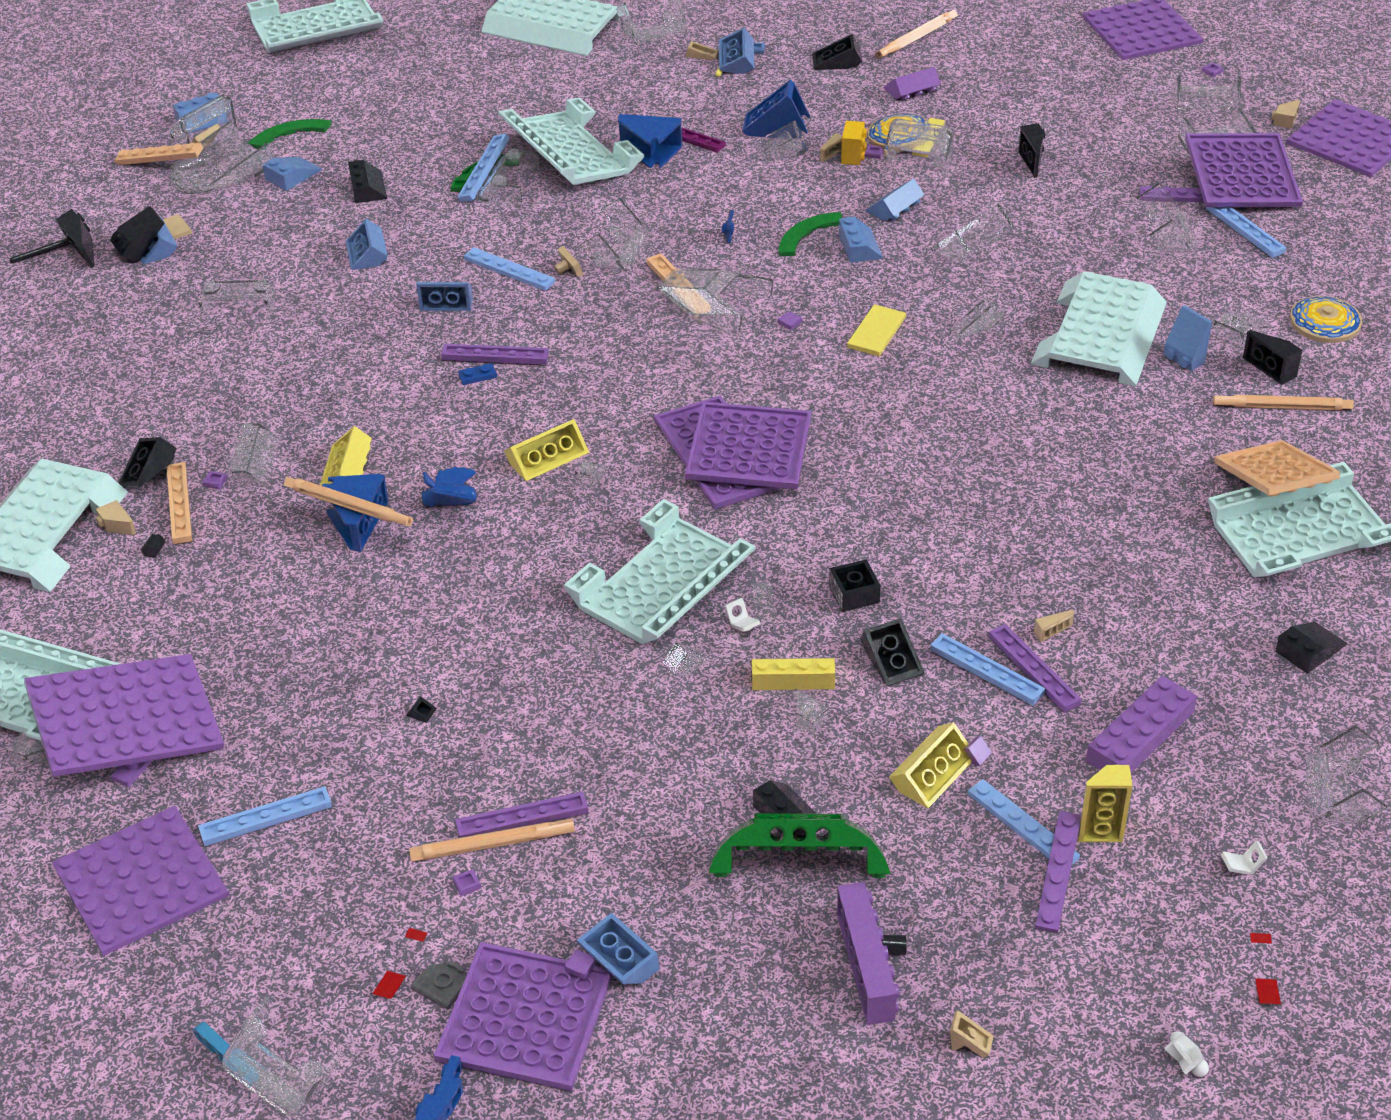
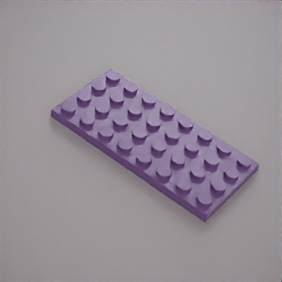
M721 395L654 415L655 423L685 467H687L702 402L726 404ZM695 480L714 509L781 489Z

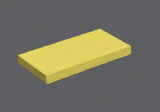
M874 304L848 341L847 348L880 357L905 320L906 313Z

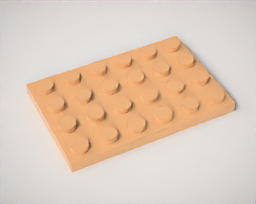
M1283 440L1214 456L1215 464L1272 497L1278 496L1282 492H1295L1299 488H1312L1315 484L1331 483L1332 480L1340 479V471Z

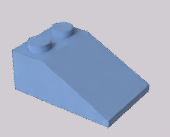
M278 157L270 159L263 164L265 180L286 191L322 170V168L301 157Z
M1183 305L1166 340L1164 356L1189 371H1193L1204 364L1212 321Z

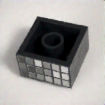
M867 559L829 568V587L842 612L880 603L881 585Z

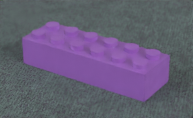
M1161 676L1088 745L1086 762L1099 770L1106 765H1129L1130 772L1132 773L1194 713L1197 695Z
M865 882L837 886V917L867 1025L895 1021V1014L899 1012L897 998H900L898 984L893 982L892 964L888 965L887 962L889 953L887 946L882 944V928L877 927L876 924L878 922V915L876 909H872L871 906L873 904L872 893L870 890L867 891Z

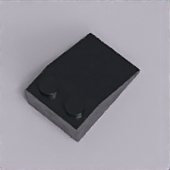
M853 34L812 53L815 70L849 69L857 67L862 63L861 50Z
M1039 123L1020 126L1018 153L1034 178L1038 177L1042 152H1044L1043 139H1045V130L1041 128Z
M148 206L120 225L112 234L110 241L122 257L137 263L153 242L164 222L151 206Z
M70 209L58 217L56 222L67 240L91 268L95 267L93 242L89 234L91 230L86 223H83L85 220L80 213L76 214L73 209Z
M1252 330L1247 331L1243 353L1244 360L1281 385L1297 377L1302 349L1284 339Z
M161 437L139 438L118 483L123 488H140L173 461L177 448Z
M902 618L863 631L860 637L861 642L886 686L925 673Z
M1310 622L1292 626L1280 634L1275 652L1308 674L1345 647L1347 643L1318 623Z

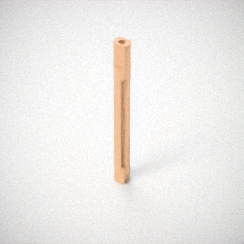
M955 9L941 14L888 43L886 47L875 52L876 57L882 58L889 53H894L947 24L958 16Z
M1235 394L1234 396H1213V405H1234V407L1341 411L1342 409H1353L1354 400H1343L1342 398Z
M286 476L284 486L293 488L296 492L387 522L393 521L409 527L413 523L412 517L397 513L394 509L300 478L293 479Z
M571 818L423 844L422 846L411 847L409 851L412 862L575 832Z

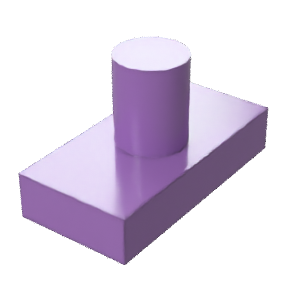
M152 761L119 766L111 775V779L130 787Z

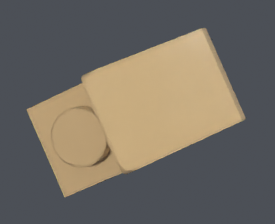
M955 1011L950 1029L952 1050L955 1051L966 1046L983 1058L989 1056L994 1035L960 1011Z

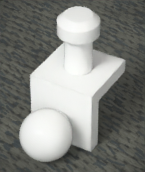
M1178 1031L1172 1033L1170 1036L1171 1042L1165 1047V1050L1179 1062L1182 1071L1186 1075L1191 1071L1196 1077L1205 1076L1209 1071V1066L1203 1060L1204 1058L1199 1047L1184 1033Z

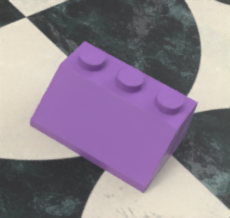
M932 67L895 78L885 85L884 89L895 99L901 98V100L909 99L910 95L913 94L914 96L922 95L923 91L926 90L928 93L937 90L936 87L941 83L936 68Z

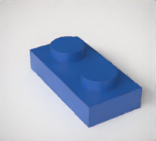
M493 363L458 371L462 385L497 378Z

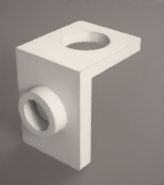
M743 598L725 605L730 625L733 628L745 632L760 624L758 619L748 616ZM735 605L741 607V613L738 616H733L732 608Z
M1255 841L1243 855L1224 851L1221 854L1230 872L1246 875L1254 874L1267 859L1258 841ZM1257 850L1259 858L1257 862L1253 863L1252 853Z

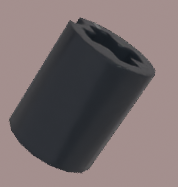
M151 534L141 548L142 554L146 557L155 558L164 546L165 539L159 534Z
M883 935L882 944L887 946L889 954L906 955V935Z

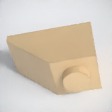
M1301 100L1278 105L1277 110H1274L1271 120H1274L1273 125L1292 129L1298 115Z
M117 500L96 508L98 517H95L100 528L104 527L107 532L136 534L133 520Z

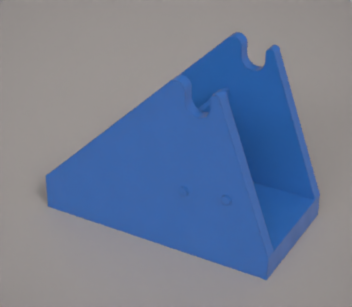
M791 79L746 113L742 132L746 136L802 139L799 131L808 133L802 116L805 115L810 118V114L795 83Z
M619 114L620 141L628 140L643 153L644 158L641 162L647 167L652 168L654 164H659V168H661L682 148L681 118Z
M382 474L328 477V481L333 483L322 484L324 487L385 507L389 502L385 475ZM332 504L335 510L328 509L326 511L348 548L352 551L361 552L379 519Z

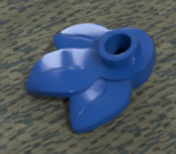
M734 210L729 211L726 222L722 224V233L725 234L727 243L731 242V236L734 232V223L732 222Z

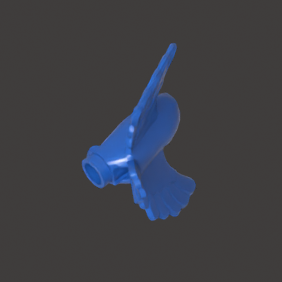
M452 467L444 471L439 470L438 475L435 476V481L426 472L422 473L424 483L429 486V488H426V491H422L424 506L469 505L477 500L475 488L464 484L467 479L476 474V471L473 469Z

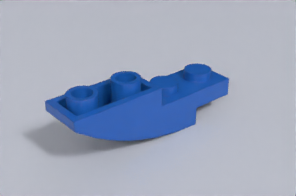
M451 1055L448 1064H444L440 1084L435 1085L433 1095L425 1093L423 1101L418 1103L415 1120H447L452 1114L463 1094L462 1080L459 1079L462 1071L460 1057Z

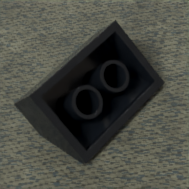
M365 160L348 162L355 203L387 199L381 170Z
M769 780L753 790V806L760 813L817 814L787 784ZM775 828L780 834H782L783 831L781 829ZM798 828L793 833L796 836H802L805 830Z

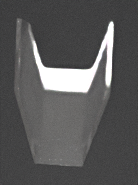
M674 268L657 286V290L692 318L723 332L739 336L742 314L723 300L720 294L730 285L753 296L770 301L774 279L722 269Z

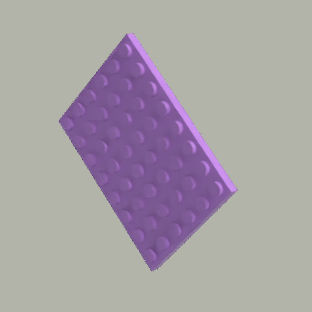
M191 654L24 678V685L52 777L224 748V741Z

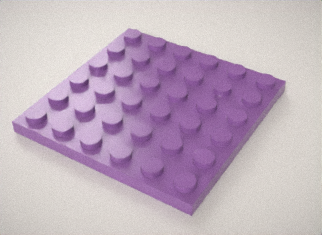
M1165 0L1129 2L1128 4L1116 5L1114 7L1090 10L1082 14L1086 22L1122 60L1203 43L1204 40Z
M1334 99L1288 137L1286 144L1372 177L1391 160V121L1383 116H1377L1369 111L1356 108L1354 105Z
M1186 133L1185 141L1205 207L1302 206L1303 200L1280 133Z
M702 402L685 471V479L798 489L812 411Z
M172 806L52 862L53 867L103 956L230 896L229 891L176 806Z
M480 942L434 1053V1060L448 1064L451 1055L461 1058V1064L464 1068L572 1091L613 975L606 968L594 966L584 980L565 971L564 966L568 960Z

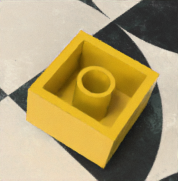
M845 122L842 135L841 164L860 165L861 160H864L867 149L865 122Z

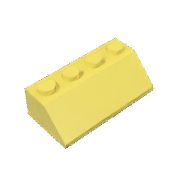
M574 419L504 450L510 465L525 481L590 453Z
M353 426L333 443L320 485L332 484L333 482L328 481V477L363 475V467L367 462L366 457L371 449L370 443L372 438Z
M834 658L752 659V690L835 689Z
M954 722L938 726L889 778L900 793L929 808L972 762L964 751L968 746V742Z
M1106 765L1086 782L1078 842H1123L1133 786L1129 765Z

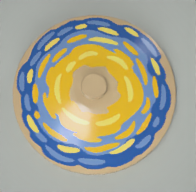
M898 113L882 117L872 123L868 129L869 142L874 146L882 147L883 151L902 152L915 149L927 142L931 136L929 121L922 116L910 113Z
M1312 296L1294 304L1290 313V322L1298 333L1309 339L1325 343H1338L1350 340L1359 333L1362 317L1359 311L1346 301L1329 296Z

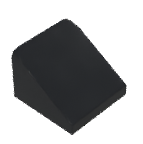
M420 696L406 716L427 723L437 708Z

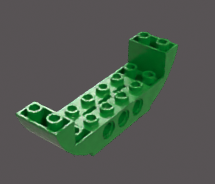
M754 813V818L741 823L721 841L714 852L709 867V873H714L715 877H726L727 873H732V846H736L737 850H749L750 846H759V850H772V846H781V850H795V847H804V850H817V847H826V850L831 851L840 850V847H849V850L861 851L863 847H866L867 874H872L873 878H884L885 874H890L885 856L877 842L866 830L856 823L845 819L844 814ZM774 828H779L783 832L781 835L775 836L771 831ZM801 828L805 830V833L802 836H796L793 833L794 830ZM821 828L828 831L824 836H818L816 832Z

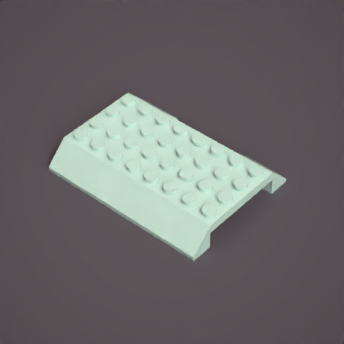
M259 0L246 3L252 25L267 53L381 28L383 24L382 16L379 12H373L367 0H335L333 3L280 14L279 5L276 0Z
M498 0L487 11L481 33L587 56L593 50L592 40L611 19L619 21L625 12L618 6L590 0Z
M581 98L566 100L565 111L521 118L513 109L498 111V114L573 185L627 175L644 158V154L628 140L614 142L612 154L592 136L584 126L595 115V111Z
M1083 271L1065 282L1057 303L1068 305L1067 313L1059 332L1039 343L1031 365L1048 368L1051 360L1056 359L1120 373L1118 383L1137 386L1167 302L1151 284Z
M40 459L26 472L0 504V571L30 578L34 589L51 592L70 568V565L53 551L55 546L89 503L92 513L97 514L96 508L115 500L120 503L128 491L107 473Z
M1345 462L1330 465L1340 471V479L1332 480L1331 483L1315 484L1312 488L1303 487L1295 492H1282L1278 496L1272 497L1251 486L1208 498L1215 528L1253 577L1269 576L1301 567L1302 564L1358 548L1373 547L1391 542V524L1385 525L1352 486L1354 473Z
M663 499L639 520L644 530L652 539L649 545L606 582L605 571L588 563L564 584V588L581 611L635 641L645 644L658 639L756 549V546L741 538L733 545L728 544L680 519L679 507Z
M0 629V726L24 733L27 737L41 740L24 685V678L118 665L120 663Z

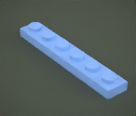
M507 133L493 136L457 196L460 202L475 199L476 194L509 140Z
M1206 207L1209 212L1271 258L1286 252V247L1232 207Z
M475 247L464 255V260L544 291L555 283L554 277Z
M943 633L930 645V651L1032 706L1045 694L1044 687Z
M984 779L968 790V795L1042 854L1050 858L1054 839L1052 832ZM1076 851L1074 852L1072 864L1080 859V854Z
M324 786L198 825L205 847L328 809L332 805Z

